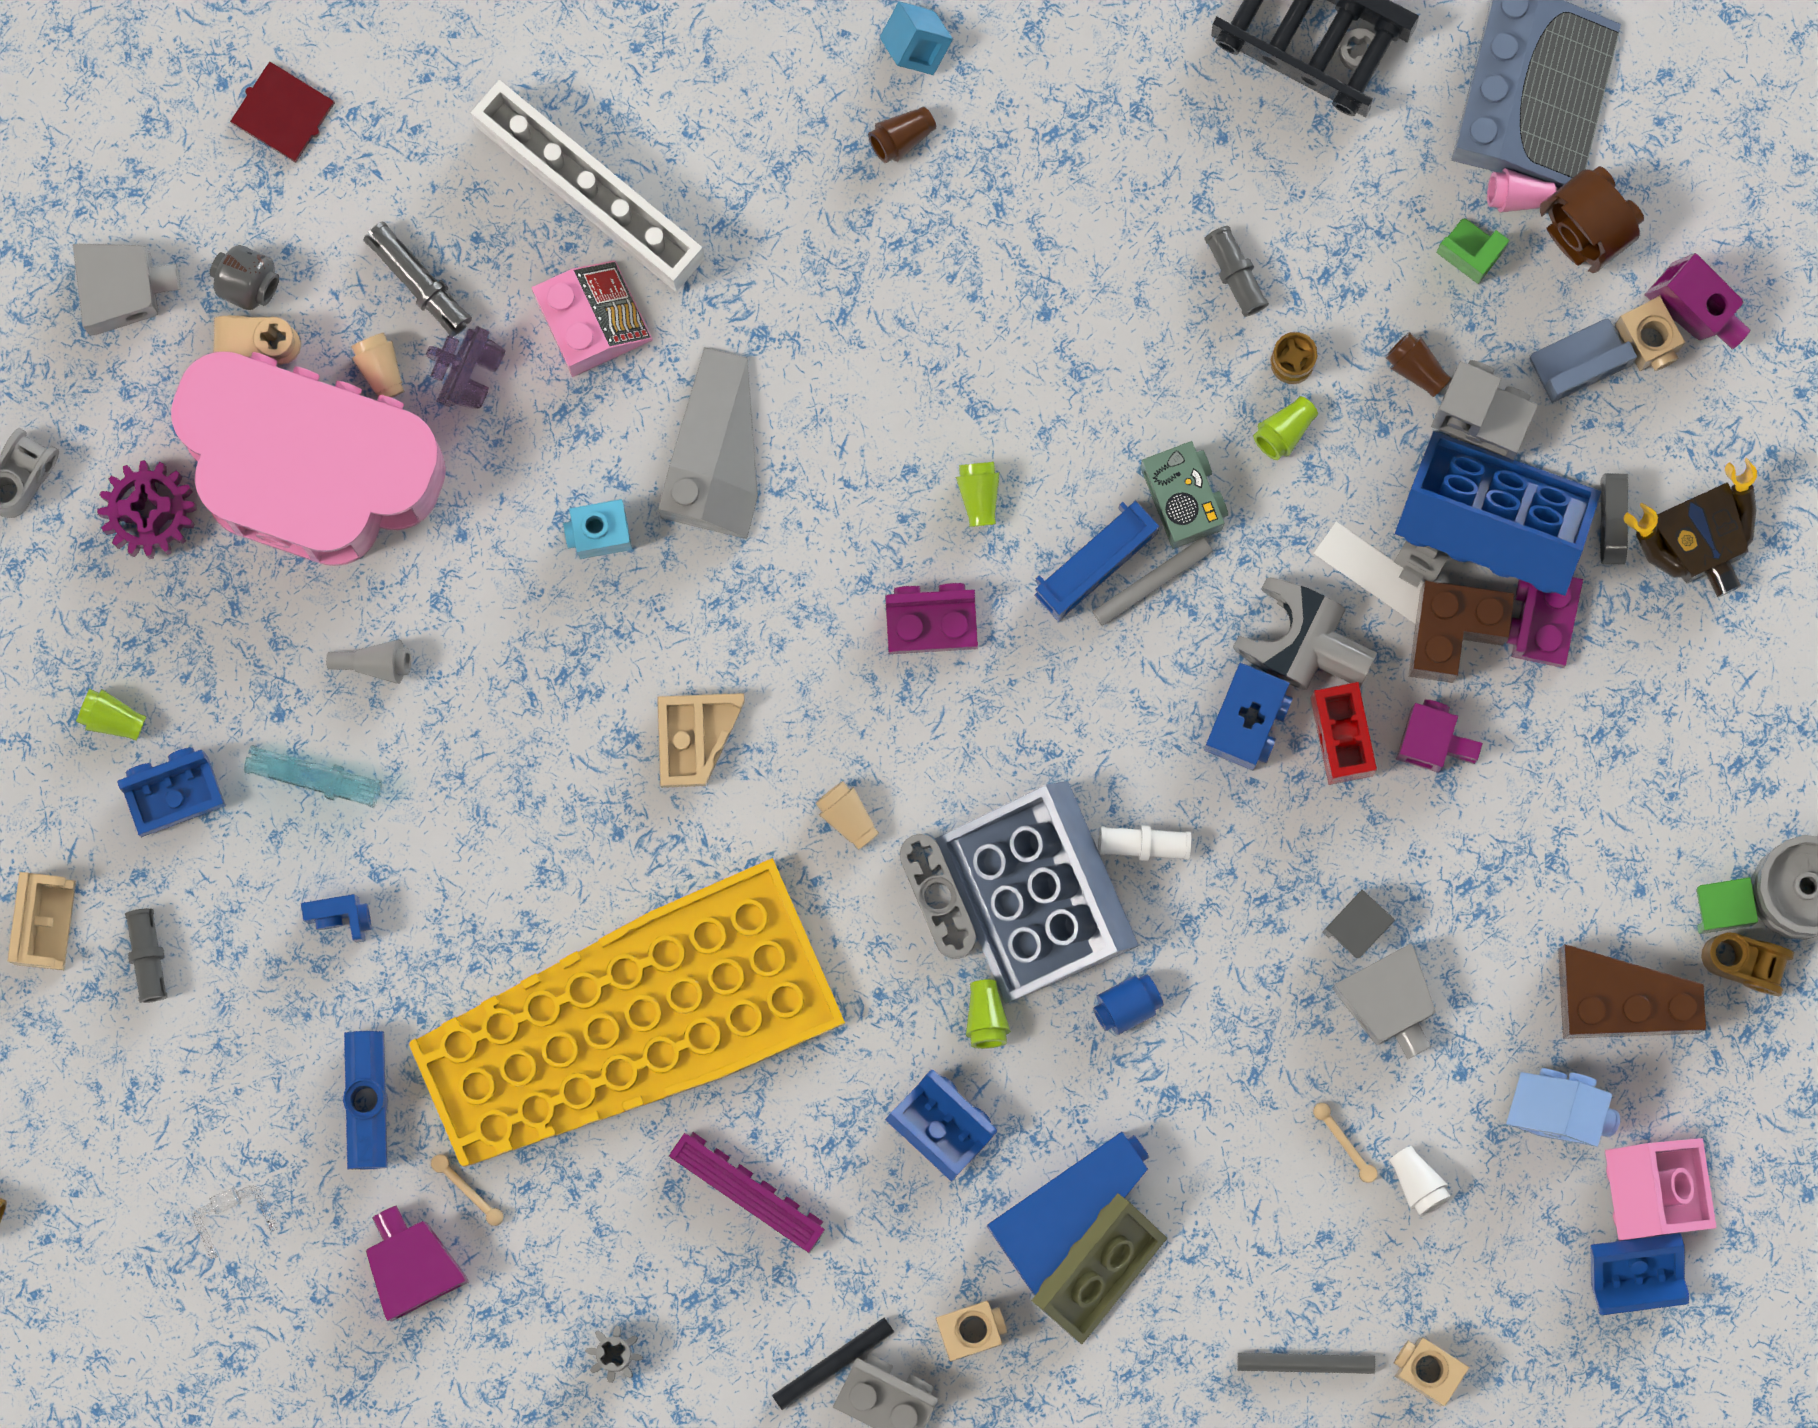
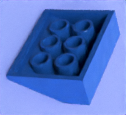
M1433 431L1409 492L1395 535L1404 537L1406 541L1415 546H1429L1445 552L1454 560L1473 562L1487 567L1498 576L1505 578L1514 577L1531 583L1542 592H1556L1565 596L1581 557L1601 491Z

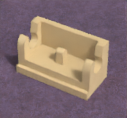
M19 872L8 962L17 966L64 971L76 881L67 880L65 877Z

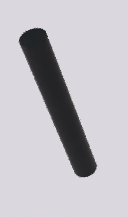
M885 1317L774 1393L772 1397L781 1410L785 1409L893 1334L894 1330Z

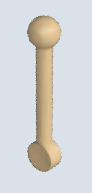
M1326 1103L1316 1104L1313 1109L1314 1116L1318 1120L1325 1122L1359 1168L1360 1179L1366 1183L1373 1182L1378 1175L1376 1168L1372 1165H1367L1331 1117L1330 1106Z
M441 1154L435 1155L431 1160L432 1169L437 1173H444L485 1213L488 1224L491 1226L501 1224L504 1218L502 1211L498 1208H491L449 1166L450 1163L446 1156Z

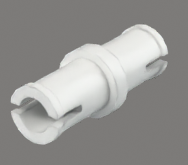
M1141 825L1140 829L1106 828L1105 826H1100L1098 851L1100 855L1138 856L1139 861H1149L1150 857L1183 858L1184 860H1189L1191 832L1151 830L1150 825Z

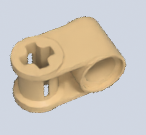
M234 315L214 318L213 353L233 352L250 358L252 352H256L275 359L277 364L281 365L290 363L300 353L301 340L298 333L282 318ZM280 332L286 339L285 341H279L277 349H274L269 344V341L276 340L277 333Z

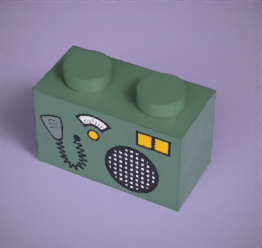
M1190 441L1142 459L1140 469L1172 550L1223 530L1225 524L1223 518L1228 516V510L1220 491L1213 493L1207 476L1212 475V470L1204 450L1196 452L1193 442Z

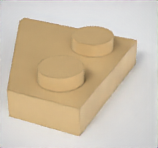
M744 693L657 697L661 788L706 786L745 703Z

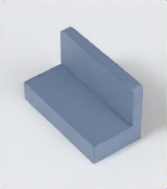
M1606 318L1533 352L1530 356V361L1551 403H1554L1630 367L1637 358V355L1629 341L1624 344L1621 343L1611 321Z

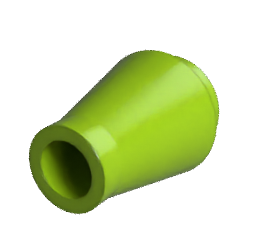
M1299 396L1293 403L1258 424V431L1253 435L1255 443L1264 454L1273 460H1279L1282 456H1289L1311 422L1318 416L1316 407L1307 398Z
M994 462L959 465L960 476L955 478L969 518V527L995 525L1000 472L995 473Z
M89 689L76 722L85 725L86 731L126 737L137 741L147 716L136 712L103 689H101L100 693Z
M984 979L971 982L966 1037L970 1038L971 1047L989 1049L1006 1045V1035L1011 1031L998 993L997 981Z

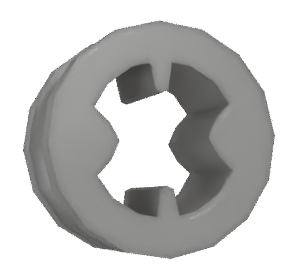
M1356 28L1344 35L1340 44L1339 56L1345 67L1355 71L1363 57L1362 55H1358L1355 59L1349 54H1351L1352 46L1348 45L1351 42L1360 45L1364 41L1370 45L1375 36L1373 32L1364 28Z

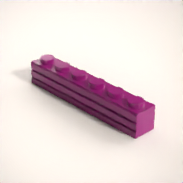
M692 1132L690 1136L686 1133L682 1135L669 1154L671 1159L806 1252L810 1253L825 1232V1229L821 1227L823 1223L821 1219L810 1212L807 1216L799 1212L798 1208L800 1205L786 1196L784 1200L774 1194L777 1190L764 1180L759 1184L751 1179L754 1173L741 1164L737 1168L727 1162L730 1159L728 1155L717 1148L714 1152L706 1148L704 1145L707 1141L696 1133Z

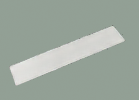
M1336 521L1313 554L1416 624L1419 594L1424 582L1421 580L1418 587H1415L1399 578L1404 569L1403 567L1394 563L1392 559Z

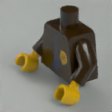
M1745 458V472L1736 476L1735 467L1732 463L1726 464L1725 473L1734 483L1731 488L1728 482L1659 514L1646 504L1640 503L1644 514L1639 522L1628 512L1624 515V522L1637 531L1636 537L1650 564L1673 578L1681 577L1686 583L1707 575L1717 598L1741 587L1731 563L1740 560L1748 553V546L1753 542L1757 509L1752 484L1757 478V470L1749 459Z

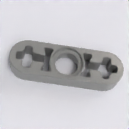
M925 834L912 835L904 841L900 849V861L940 953L951 959L963 958L974 948L976 940L974 927L937 842ZM920 843L923 849L931 848L933 854L928 856V865L931 872L935 871L938 867L943 872V875L928 877L920 885L915 880V877L924 876L918 862L910 863L907 857L913 854L912 846ZM934 884L946 886L951 893L950 903L942 909L929 907L924 898L928 887ZM956 908H958L961 916L952 917L955 928L958 932L966 930L968 933V937L963 939V948L956 950L953 944L945 946L942 939L948 936V930L944 921L935 926L932 918L945 917Z

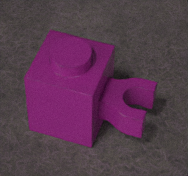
M1425 699L1423 705L1415 703L1411 708L1396 760L1439 773L1444 766L1447 755L1475 764L1478 761L1483 743L1453 735L1458 716L1449 713L1450 707L1448 705Z

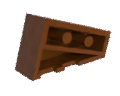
M1566 944L1558 949L1563 1039L1699 1034L1706 1030L1704 984Z

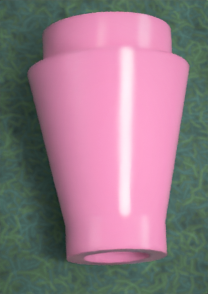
M1504 168L1502 172H1492L1488 183L1487 202L1489 207L1497 208L1500 213L1540 208V204L1556 192L1554 182H1545Z

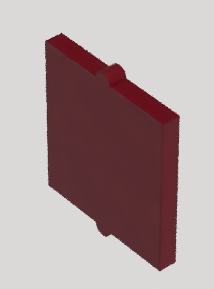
M269 61L253 87L246 88L245 93L247 96L230 122L296 163L311 139L320 135L318 128L335 102Z

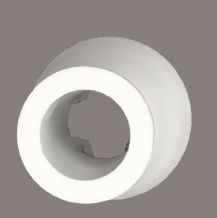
M1412 1146L1401 1150L1389 1160L1395 1169L1410 1210L1416 1209L1420 1217L1436 1210L1451 1198L1446 1190L1448 1184L1416 1153Z

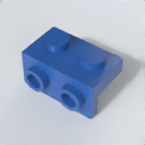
M188 747L175 751L168 756V762L152 767L151 763L135 766L125 772L127 777L117 781L119 789L124 793L138 835L141 838L226 806L209 757L203 750L194 751L193 747Z
M930 1070L885 1119L951 1182L997 1133V1129L991 1124L987 1114L981 1109L973 1107L958 1093L956 1086L948 1078L940 1076L934 1070Z
M1681 1233L1590 1245L1591 1286L1600 1315L1689 1304V1291L1685 1282V1245Z

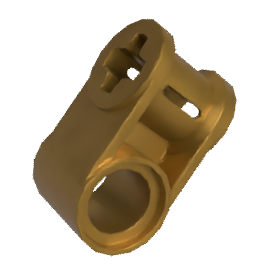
M1727 932L1715 936L1705 943L1701 959L1705 968L1714 975L1741 983L1758 992L1782 996L1781 980L1787 961L1793 960L1795 952L1773 943L1757 941L1737 933ZM1721 942L1731 945L1735 951V961L1731 966H1725L1717 959L1716 948Z

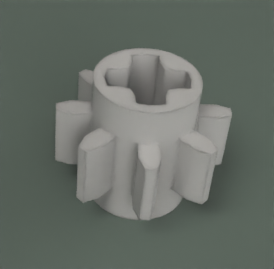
M1406 541L1394 563L1404 568L1399 578L1418 587L1422 579L1431 582L1436 580L1449 555L1429 546L1419 547Z
M615 1326L613 1337L606 1338L602 1332L596 1331V1337L600 1341L597 1349L587 1348L585 1350L590 1355H596L598 1362L592 1366L590 1371L595 1373L602 1368L608 1370L607 1380L609 1383H613L615 1374L618 1371H622L629 1378L633 1377V1373L628 1367L632 1360H643V1356L633 1353L631 1348L637 1342L638 1337L632 1336L626 1341L620 1338L622 1332L620 1326ZM608 1343L616 1347L621 1344L624 1345L626 1350L621 1354L624 1360L622 1365L618 1366L614 1362L605 1364L603 1358L608 1354L605 1349Z

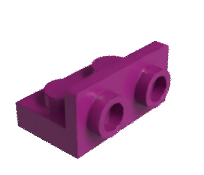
M1572 577L1565 596L1556 592H1542L1531 583L1519 579L1515 600L1522 601L1519 618H1511L1509 638L1506 641L1507 644L1513 645L1511 657L1560 668L1566 666L1583 579Z
M963 583L939 585V591L921 592L920 586L894 588V594L885 595L889 655L978 649L975 590H965V584Z

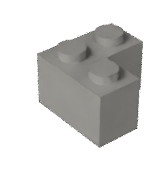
M1470 360L1468 364L1460 361L1449 382L1431 427L1477 447L1514 460L1538 404L1529 401L1531 396L1520 389L1509 386L1505 390L1498 388L1502 378L1493 375L1494 369L1475 360Z

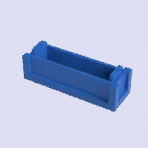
M1136 500L1129 507L1124 502L1120 503L1118 509L1122 513L1049 578L1044 580L1040 575L1036 577L1035 582L1039 586L1035 588L1037 593L1034 596L1058 622L1158 534L1159 525Z

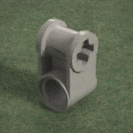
M21 428L16 429L11 434L0 455V488L6 485L17 487L16 496L11 501L0 503V516L5 518H15L27 509L38 488L51 473L59 456V449L53 446L49 448L42 446L26 437V431Z

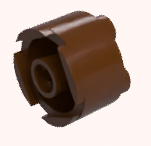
M1598 166L1593 171L1588 169L1582 170L1540 204L1541 217L1548 213L1552 224L1546 229L1555 244L1577 266L1581 265L1584 261L1592 265L1588 270L1591 273L1598 272L1637 241L1640 236L1639 224L1644 221V215L1640 208L1633 201H1626L1615 188L1616 184L1612 175L1601 166Z

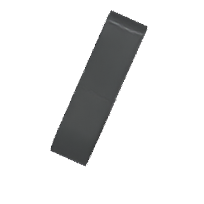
M1605 473L1600 481V559L1602 564L1625 565L1628 550V525L1624 522V515L1628 512V474Z

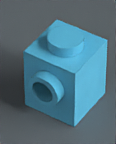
M622 499L569 508L571 521L563 522L568 549L576 548L579 559L632 550L625 506Z

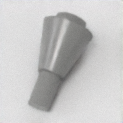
M398 639L358 649L355 652H328L326 665L328 669L355 670L361 674L400 684L403 676L410 673L411 653L408 648H404L402 641Z

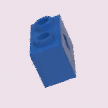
M1239 663L1203 751L1252 771L1258 760L1267 763L1276 738L1269 736L1271 727L1275 719L1281 722L1284 721L1293 697L1285 694L1290 683ZM1250 708L1258 711L1256 719L1262 722V724L1254 723L1251 729L1243 726L1245 718L1239 715V713L1247 714Z

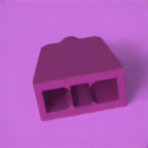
M1697 253L1672 262L1644 294L1650 301L1660 296L1672 319L1700 341L1717 335L1731 349H1734L1751 331L1734 315L1744 303L1742 298Z
M397 1205L372 1217L383 1241L368 1248L366 1254L387 1321L392 1322L469 1283L467 1276L427 1222L422 1221L407 1228Z

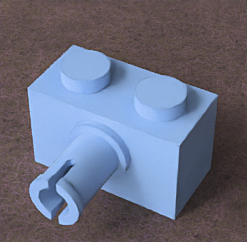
M1541 1068L1539 1075L1520 1073L1506 1124L1540 1137L1598 1147L1601 1136L1611 1137L1616 1133L1620 1125V1114L1617 1110L1609 1108L1612 1094L1595 1088L1596 1079L1577 1073H1570L1567 1080L1568 1075Z

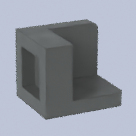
M1362 889L1322 933L1328 938L1332 936L1355 958H1360L1389 928L1395 919Z

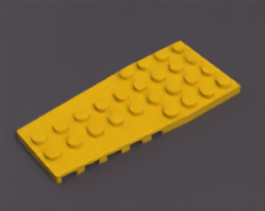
M773 858L640 916L603 936L597 942L579 952L576 951L559 960L560 962L542 972L529 976L505 992L492 996L468 1012L441 1024L442 1026L418 1039L411 1040L409 1046L460 1165L467 1167L722 1079L844 1025L845 1021Z

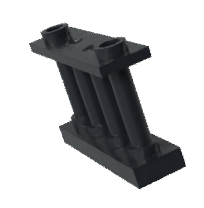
M1243 0L1231 23L1216 16L1212 24L1211 36L1216 38L1215 43L1220 48L1234 55L1242 52L1333 100L1332 105L1340 112L1349 116H1355L1357 113L1365 118L1371 109L1373 98L1363 94L1366 86L1391 41H1397L1399 38L1408 43L1416 29L1419 15L1390 0H1327L1336 5L1337 14L1309 64H1306L1285 53L1314 0H1294L1269 44L1246 32L1263 0ZM1361 18L1375 26L1376 34L1346 85L1325 74L1324 71L1352 21H1358Z

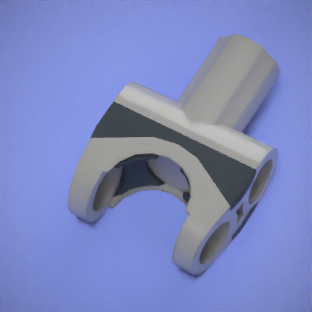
M1266 578L1261 590L1268 596L1278 601L1277 604L1284 608L1289 616V632L1283 638L1271 642L1262 640L1256 642L1249 638L1238 636L1233 649L1265 673L1287 681L1290 685L1303 690L1308 689L1317 668L1349 683L1359 682V687L1361 688L1378 652L1335 632L1346 609L1336 601L1307 587L1281 579Z

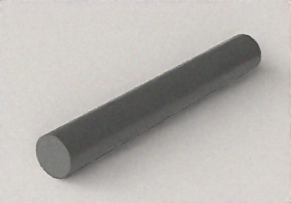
M1238 1352L1237 1370L1375 1374V1356Z

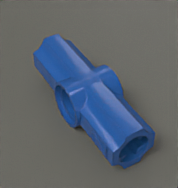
M384 1031L345 1032V1091L343 1103L346 1109L347 1169L368 1170L388 1168L386 1126L388 1096L385 1085ZM371 1088L377 1094V1104L369 1112H359L355 1107V1096L360 1090Z

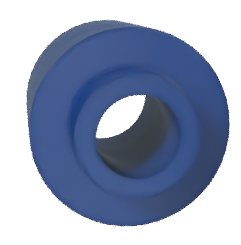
M1148 974L1140 978L1134 975L1098 994L1096 997L1099 1005L1093 1007V1011L1104 1031L1112 1029L1116 1035H1120L1156 1015L1155 1010L1163 1007L1164 1003L1156 985Z

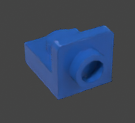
M355 894L301 903L303 921L308 924L315 923L316 930L343 926L342 918L348 917L354 942H365L364 931L372 930L368 904H360L359 897Z

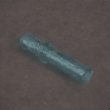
M254 745L248 751V754L252 756L251 758L246 757L244 772L247 774L251 773L324 793L325 799L335 801L338 797L367 805L370 808H374L378 802L375 796H380L381 780H374L345 772L344 767L334 764L330 768L261 749Z

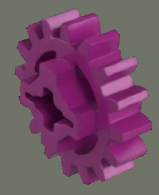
M145 460L140 461L138 472H133L128 465L123 466L125 477L119 480L114 476H110L108 480L114 487L112 492L101 491L99 494L108 503L107 507L97 509V514L101 518L109 519V522L101 527L102 531L106 535L117 533L112 544L117 549H120L128 543V554L132 557H136L140 549H144L146 556L149 559H154L155 548L159 547L167 555L171 554L172 551L169 543L172 540H176L184 544L186 540L180 531L183 527L188 529L195 526L194 522L186 517L187 513L197 510V505L194 502L185 501V498L193 493L191 487L188 484L177 487L181 482L182 476L179 472L174 471L167 477V467L161 462L157 464L154 471L150 470ZM155 482L170 489L174 498L169 496L160 497L157 494ZM135 486V490L126 500H121L124 494ZM148 496L150 502L157 509L149 512V518H147L146 523V520L138 510L145 509V502L148 501ZM168 520H173L171 525L163 533L159 534V530ZM120 522L135 523L139 537L126 532Z

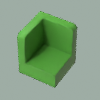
M1463 218L1450 235L1442 240L1436 253L1479 284L1503 254L1510 240L1497 230L1489 236L1469 220Z
M1750 877L1704 884L1697 887L1696 892L1702 920L1697 925L1699 934L1750 927L1758 922Z

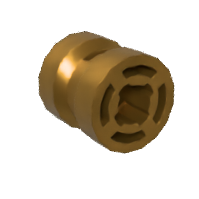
M1290 332L1283 335L1276 342L1270 361L1274 375L1281 382L1299 384L1312 374L1318 357L1314 341L1306 334Z

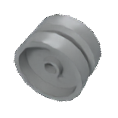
M1802 835L1784 841L1764 856L1752 875L1751 883L1757 916L1767 928L1785 938L1807 940L1818 936V836ZM1801 880L1804 886H1811L1812 893L1805 894L1801 891L1799 886Z

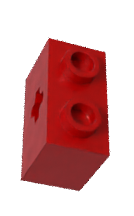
M1359 682L1314 690L1310 700L1328 785L1373 777L1377 767Z

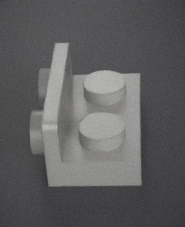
M869 1354L865 1362L856 1358L833 1408L872 1428H925L938 1398L931 1395L935 1386L911 1374L907 1381L904 1382L890 1375L893 1365Z

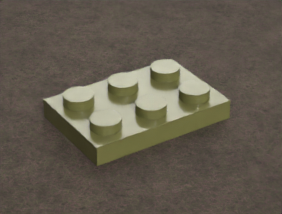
M1117 1193L1112 1201L1101 1209L1097 1219L1083 1237L1072 1245L1068 1255L1054 1273L1043 1281L1039 1291L1031 1301L1080 1344H1083L1167 1240V1237L1128 1200Z

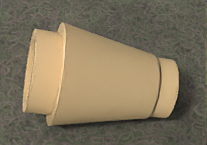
M384 332L351 346L355 354L352 360L377 396L384 395L392 398L405 392L401 384L402 380L393 341L388 342Z
M844 781L833 787L815 803L822 811L819 816L849 842L853 843L858 850L879 834L855 788L849 789Z

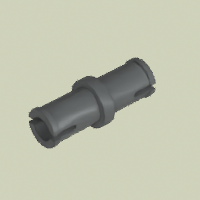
M1223 226L1209 233L1204 240L1209 245L1221 269L1219 277L1223 284L1229 285L1242 310L1243 316L1254 315L1266 308L1269 303L1264 298L1252 273L1254 266L1250 259L1244 258L1231 233L1230 227Z
M149 908L132 910L125 913L132 949L128 953V959L130 964H134L139 1003L156 1002L168 998L161 960L165 958L163 947H158L153 916L154 910Z

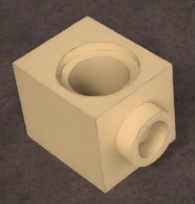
M1660 296L1621 315L1615 324L1623 342L1629 341L1637 355L1634 362L1639 371L1650 366L1653 367L1654 371H1658L1679 359L1676 353L1680 351L1685 341ZM1647 328L1657 330L1662 336L1663 344L1658 347L1648 346L1642 340L1641 331Z
M988 1300L936 1317L950 1362L1002 1345L1000 1335L1008 1333L1000 1307L991 1309ZM968 1317H978L986 1325V1336L978 1343H969L961 1337L960 1325Z
M1424 1337L1418 1338L1415 1344L1408 1340L1394 1361V1364L1400 1367L1395 1377L1439 1406H1446L1470 1368ZM1424 1356L1434 1358L1440 1367L1439 1376L1431 1383L1422 1381L1416 1373V1365Z

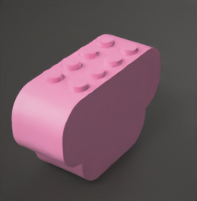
M233 352L210 353L193 362L183 374L172 403V424L179 439L198 462L195 471V485L201 501L212 513L216 521L227 531L320 564L340 566L352 563L364 556L373 546L380 528L403 530L413 527L423 521L435 507L445 479L446 466L444 456L429 426L417 415L403 410L404 404L384 395H379L377 401L361 396L362 390L343 381H336L335 386L318 381L320 376L317 373L305 368L295 366L293 372L276 367L277 361L256 352H252L250 358Z

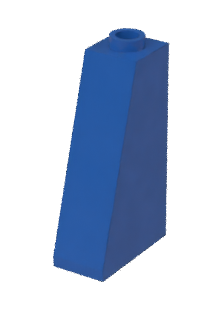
M1120 1132L987 1224L986 1227L1034 1296L1039 1291L1043 1281L1051 1276L1066 1258L1072 1245L1080 1240L1095 1222L1101 1209L1108 1205L1117 1193L1125 1198L1148 1170L1144 1161L1149 1158V1155L1135 1135L1127 1139L1124 1133Z

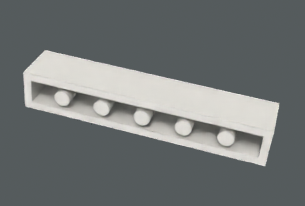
M501 80L497 81L470 112L474 125L675 292L680 289L705 260L702 246Z

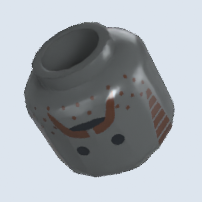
M242 245L232 247L226 254L220 252L215 257L210 268V276L214 278L213 288L215 294L219 298L246 310H253L259 305H267L275 294L279 283V274L275 273L273 260Z

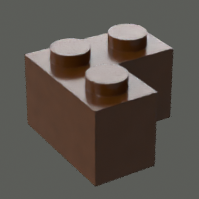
M1425 581L1419 594L1408 677L1453 683L1459 672L1463 640L1503 646L1509 638L1514 593Z

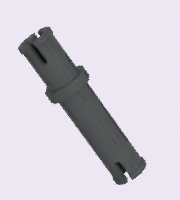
M380 222L370 229L369 234L365 235L363 241L369 245L417 298L416 304L422 311L428 310L450 337H454L467 327L465 323L469 324L472 317L447 292L448 286L443 280L437 281L396 237L385 222Z

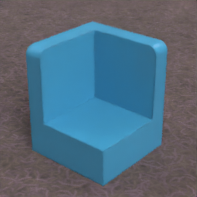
M898 1L880 35V40L897 66L930 75L935 74L953 41L952 36L936 12Z

